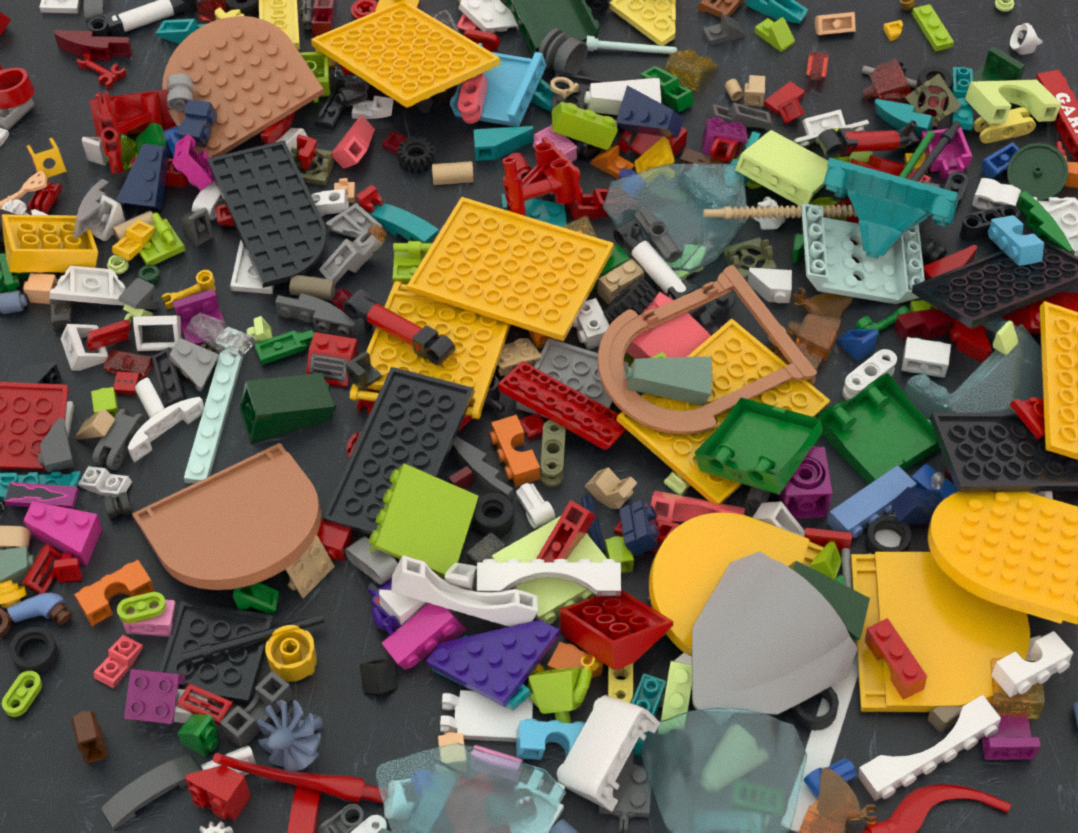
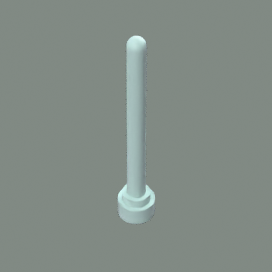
M587 36L586 42L590 52L601 48L675 55L678 51L676 47L598 41V38H595V36Z

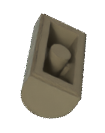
M296 275L290 281V295L300 296L302 293L318 299L332 301L336 293L333 280Z

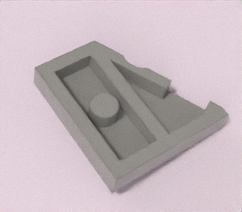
M357 203L326 222L327 230L357 238L368 228L377 234L383 231L382 225Z
M178 338L169 356L174 365L181 369L186 378L189 377L196 385V389L200 392L219 358V354L181 338Z

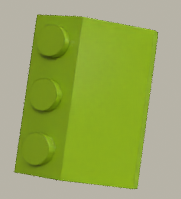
M560 102L552 110L553 132L607 151L609 150L618 131L617 123L613 118L598 115L589 109L578 108L572 103Z

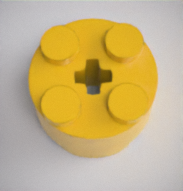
M295 625L280 627L272 633L265 646L271 671L286 682L299 681L312 675L315 671L317 655L311 634L307 630L304 631Z

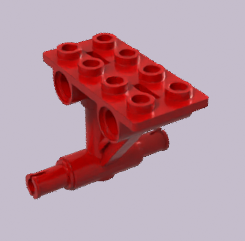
M167 89L109 97L108 92H103V95L100 92L95 94L96 99H90L96 137H101L104 154L109 158L112 174H116L117 170L118 174L124 172L121 160L123 150L120 139H123L125 135L142 133L151 123L161 125L163 131L176 127L169 113L171 109L167 106Z
M543 137L542 143L535 146L537 165L522 180L521 176L517 173L516 159L514 157H506L502 160L505 172L503 184L508 211L526 216L525 201L548 193L554 194L555 201L558 204L574 202L577 206L582 204L581 197L583 196V191L579 185L581 175L578 167H575L570 159L566 158L562 151L558 150L547 137Z

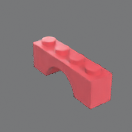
M660 491L654 492L651 506L657 514L656 520L667 522H686L694 517L710 513L724 512L744 515L745 508L726 504L718 505L706 500Z

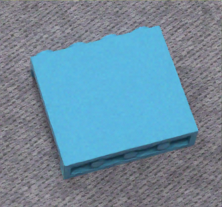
M535 52L532 59L493 53L500 57V65L484 72L488 80L482 115L479 120L519 127L547 66L543 53ZM462 83L458 84L457 91L450 100V106L457 117H462L458 109Z

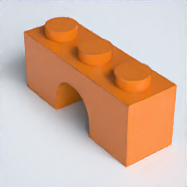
M517 415L491 422L492 432H489V437L492 445L496 444L498 448L496 451L499 461L504 462L506 466L504 471L507 479L512 480L514 487L540 480V466L533 450L525 452L514 450V448L524 445V430Z
M136 560L133 563L124 565L122 569L104 576L100 581L82 588L74 595L91 626H94L113 615L109 606V601L113 596L123 593L134 597L155 592L150 577L139 560Z

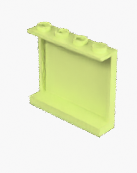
M770 130L742 152L735 170L801 206L803 203L810 204L813 195L825 186L823 181L828 168V161Z
M560 517L493 554L492 559L497 560V563H506L508 559L521 560V563H530V560L537 558ZM586 533L566 560H568V563H578L580 559H590L592 563H601V560L607 558ZM537 578L513 587L514 589L537 595L538 612L535 617L537 620H541L549 625L560 616V608L596 596L580 584L561 578Z

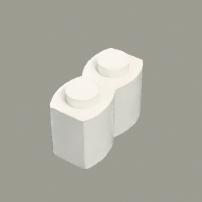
M982 178L972 205L981 210L1008 204L1016 206L1021 190L1012 185L1000 184L993 179Z

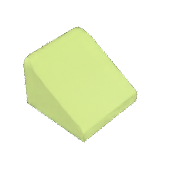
M1011 321L1007 322L996 333L993 348L1005 355L1018 343V338Z

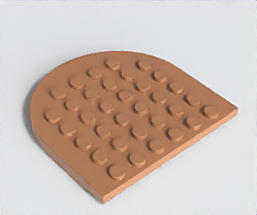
M248 16L219 19L191 33L173 52L166 66L162 89L164 90L167 89V78L170 75L178 73L189 75L193 79V100L211 102L217 112V119L212 125L211 138L207 141L206 147L195 146L194 148L198 153L205 150L207 152L206 157L210 155L211 158L224 155L325 93L323 87L287 34L266 20ZM169 110L176 125L180 126L181 120L185 118L184 111Z
M278 443L132 513L161 564L170 575L180 582L193 587L225 590L241 588L264 581L285 570L298 560L310 547L318 533L321 523V506L311 481L289 452H286L283 446Z

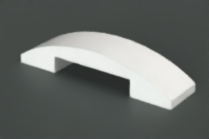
M197 397L175 403L161 410L144 423L133 436L128 446L132 461L135 463L152 451L150 442L181 420L190 424L200 417L204 410L202 399Z

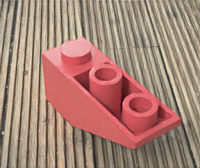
M360 115L331 153L343 169L359 162L367 151L375 131L363 115Z

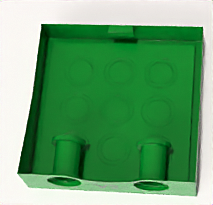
M889 373L868 384L853 398L838 402L819 413L823 429L822 435L868 484H871L897 465L905 471L940 449L931 423L912 404Z
M741 397L719 428L695 451L699 471L780 495L822 434L821 419Z

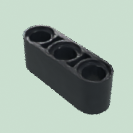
M1008 204L968 214L963 219L960 237L966 241L989 237L988 230L991 219L1012 215L1018 219L1020 211L1016 206Z

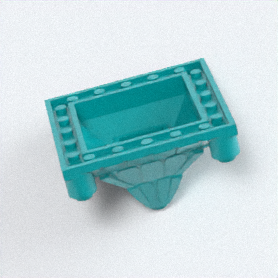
M829 158L823 184L827 185V190L834 192L835 197L846 199V196H849L859 218L863 251L867 252L866 256L878 259L879 255L884 256L904 232L921 223L930 215H932L931 219L935 220L934 224L946 227L947 224L952 223L959 201L957 192Z

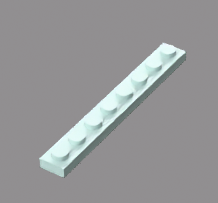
M225 335L184 475L185 483L195 484L210 477L247 346V339L244 337Z

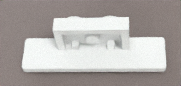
M841 110L817 115L802 121L807 136L796 138L793 142L805 148L813 142L819 144L817 141L818 135L827 129L851 128L852 132H863L869 122L865 120L845 125Z

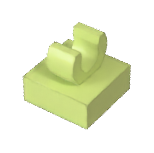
M127 304L123 308V310L130 312L124 318L130 324L133 317L153 315V313L145 309H135Z
M262 316L253 319L255 327L247 329V337H252L253 343L273 338L271 327Z

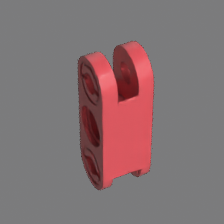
M484 72L462 82L458 109L464 122L469 124L477 122L482 115L488 80Z

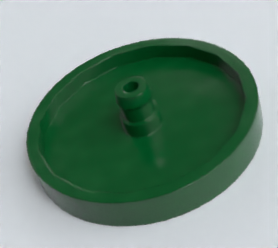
M1032 143L1020 148L1009 162L1007 170L1009 185L1020 189L1021 193L1026 191L1032 197H1037V201H1047L1049 197L1057 196L1064 188L1068 177L1067 161L1057 148L1049 144Z

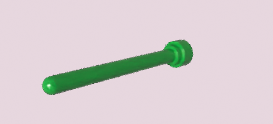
M930 130L926 133L899 177L907 179L935 135L933 131Z

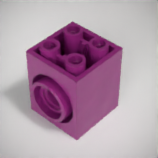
M813 446L780 495L778 494L779 502L781 501L795 519L827 518L832 497V487L825 447Z

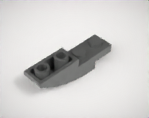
M302 293L298 300L277 296L275 301L277 315L285 318L299 319L304 322L314 323V329L321 333L356 338L353 320L332 304Z

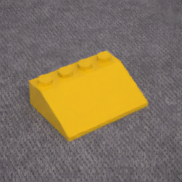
M2 214L5 252L9 271L16 273H65L70 265L96 268L98 250L91 229L87 230L80 237L75 238L73 236L77 216Z

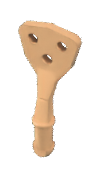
M43 170L31 176L17 193L0 201V209L10 199L12 201L15 199L19 200L27 192L45 188L47 186V177Z

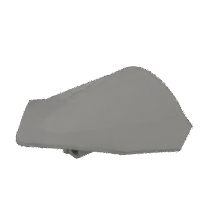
M760 551L730 562L692 628L693 705L698 711L706 713L777 715L846 679L858 648L851 639L839 615L814 586L783 563L768 557Z

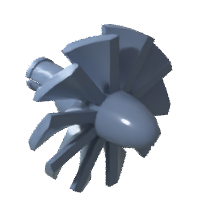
M278 700L276 702L281 709L282 719L275 714L271 705L265 707V715L272 718L276 727L262 719H258L257 724L264 735L271 734L269 738L259 739V744L272 754L268 759L272 764L282 766L288 771L303 770L319 756L316 750L320 743L321 733L314 734V731L322 728V720L319 716L312 715V713H309L305 720H301L303 711L298 701L295 700L293 701L294 714L292 720L287 712V703L284 700Z

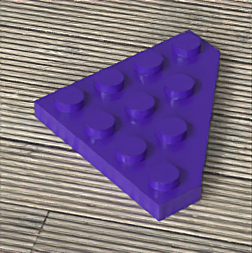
M536 620L442 642L428 657L426 663L430 668L505 708L561 634L559 629L541 620Z

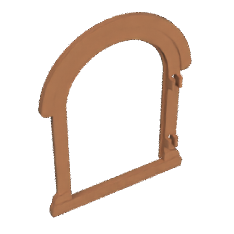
M734 265L726 267L723 273L718 276L717 281L709 282L703 285L702 288L656 309L647 310L640 316L633 310H627L622 313L605 331L599 346L597 359L601 382L615 405L636 422L648 428L670 434H695L712 430L716 425L714 417L732 409L741 397L752 399L789 380H809L817 374V371ZM732 289L790 363L705 406L688 411H675L658 407L642 398L636 391L627 389L624 371L625 352L637 336L731 293Z

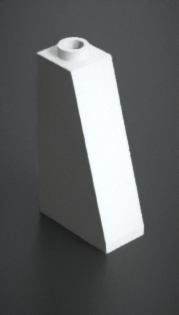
M651 78L591 83L589 91L585 92L584 103H587V109L595 113L618 115L627 85L661 103L660 79Z

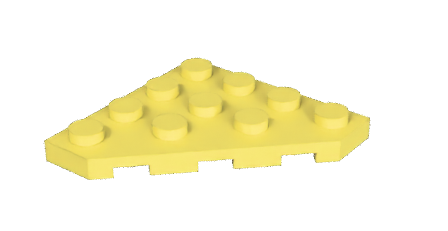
M612 0L609 2V9L659 46H664L675 39L676 0Z

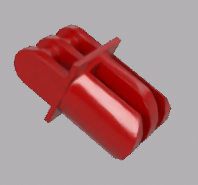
M48 182L45 188L37 190L28 204V210L36 209L48 214L52 204L58 203L57 198L62 190V185L59 183L54 185L53 182Z

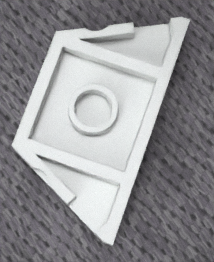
M461 0L459 9L483 32H502L512 27L520 30L511 11L500 0Z
M1049 197L1048 201H1038L1064 232L1073 249L1071 254L1074 255L1078 250V200L1068 197L1063 199Z
M70 265L65 275L61 276L58 280L57 286L50 290L49 299L124 306L125 303L118 301V298L125 291V286L118 280V276L112 269Z

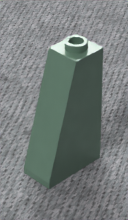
M709 356L635 359L632 365L627 367L625 371V380H627V389L702 406H704L711 395L712 357Z

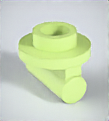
M672 471L664 480V484L680 496H683L690 486L675 471Z

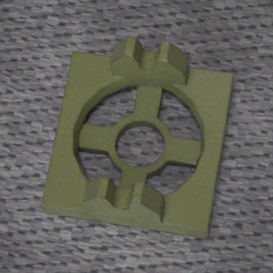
M940 74L926 81L906 96L910 105L915 106L916 113L924 114L923 112L928 109L936 110L938 116L932 117L933 126L961 107ZM928 87H939L944 91L939 95L932 94ZM923 91L927 97L926 104L919 108L918 99ZM931 96L939 98V105L935 108L928 105V99ZM948 96V106L943 111L941 108L942 99Z
M292 147L291 155L297 167L302 169L301 162H299L300 159H298L299 149ZM317 149V154L312 162L317 168L313 171L304 169L306 174L300 173L305 183L326 186L335 162L331 154L333 151ZM319 158H323V166L319 165Z
M759 237L722 248V255L728 266L734 265L746 281L748 280L749 270H744L740 267L745 269L756 268L757 262L765 260L761 268L777 269L772 259L773 250L772 246H769L768 239L762 241ZM747 249H755L761 254L754 256L749 254ZM737 252L741 253V260H739L738 255H735ZM746 258L753 259L755 263L752 265H746L743 262V260Z

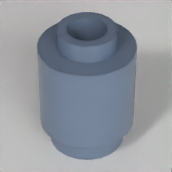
M20 290L0 293V313L9 314L24 311V307L27 306L26 295L21 294Z

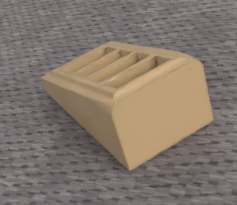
M102 409L84 421L75 438L81 440L105 436L115 418L105 409Z

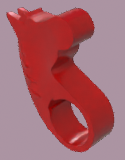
M0 64V109L13 108L26 103L35 92L27 72L22 68L3 70Z

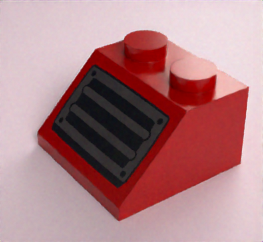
M315 332L309 348L306 374L322 373L329 386L348 389L350 380L347 376L345 364L359 355L357 339Z

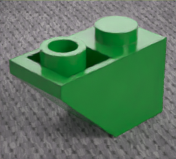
M192 714L177 733L182 745L204 758L209 752L216 749L220 739L214 719L209 714Z

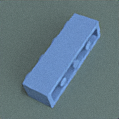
M897 465L832 509L829 513L827 524L834 531L852 533V537L855 539L877 517L892 514L894 511L890 503L907 487L915 488L917 483Z

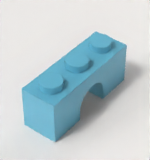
M1014 215L991 219L988 230L989 238L1018 266L1042 262L1044 242L1035 234L1022 235L1023 223Z
M536 719L520 720L516 730V757L520 759L541 760L545 751V744L555 742L564 748L566 760L585 723H562L559 720H551L549 722H541Z

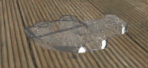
M201 312L195 315L186 326V329L196 337L233 358L236 356L243 357L256 343V340L251 335L227 327L224 321Z

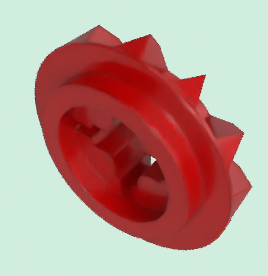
M374 0L356 1L351 6L352 17H355L357 20L374 13L378 2Z

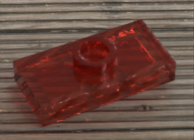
M110 350L103 367L108 372L139 373L141 378H146L153 360L149 356Z

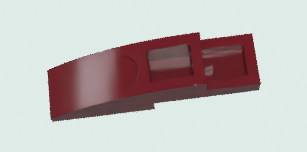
M54 30L57 46L72 55L84 58L83 54L87 53L91 56V60L108 62L112 61L113 56L132 57L133 51L129 37H94L93 31Z

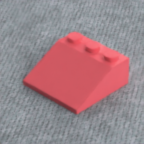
M659 292L653 302L643 312L652 308L656 309L673 300ZM687 312L637 336L628 346L626 353L635 359L651 358L661 352L667 358L687 357L711 335Z

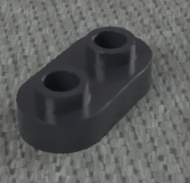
M955 171L949 174L944 189L958 193L959 201L957 205L962 202L967 188V175Z

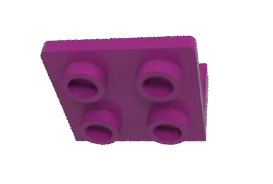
M707 118L701 140L702 153L710 155L712 145L717 137L746 143L748 139L746 127L739 122L727 123L720 118Z
M214 289L173 301L176 316H180L181 330L186 341L199 346L202 343L205 344L224 338L225 335L229 336V331L219 309Z
M131 669L124 718L173 724L179 684H185L186 675Z
M997 712L1001 718L998 731L989 738L985 736L981 738L984 760L1035 759L1041 746L1039 737L1031 736L1028 714L1026 712Z

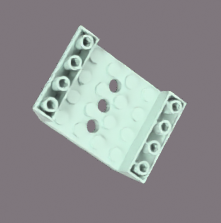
M805 203L801 205L806 276L817 291L891 304L919 298L912 293L913 285L925 281L919 224L904 232L884 256L879 255V258L875 259L866 256L867 252L863 251L858 223L824 218L823 207ZM850 239L856 241V243L858 244V246H857V245H854V243H853L852 241H850ZM852 257L857 258L859 263H856ZM853 275L859 276L861 281H858Z

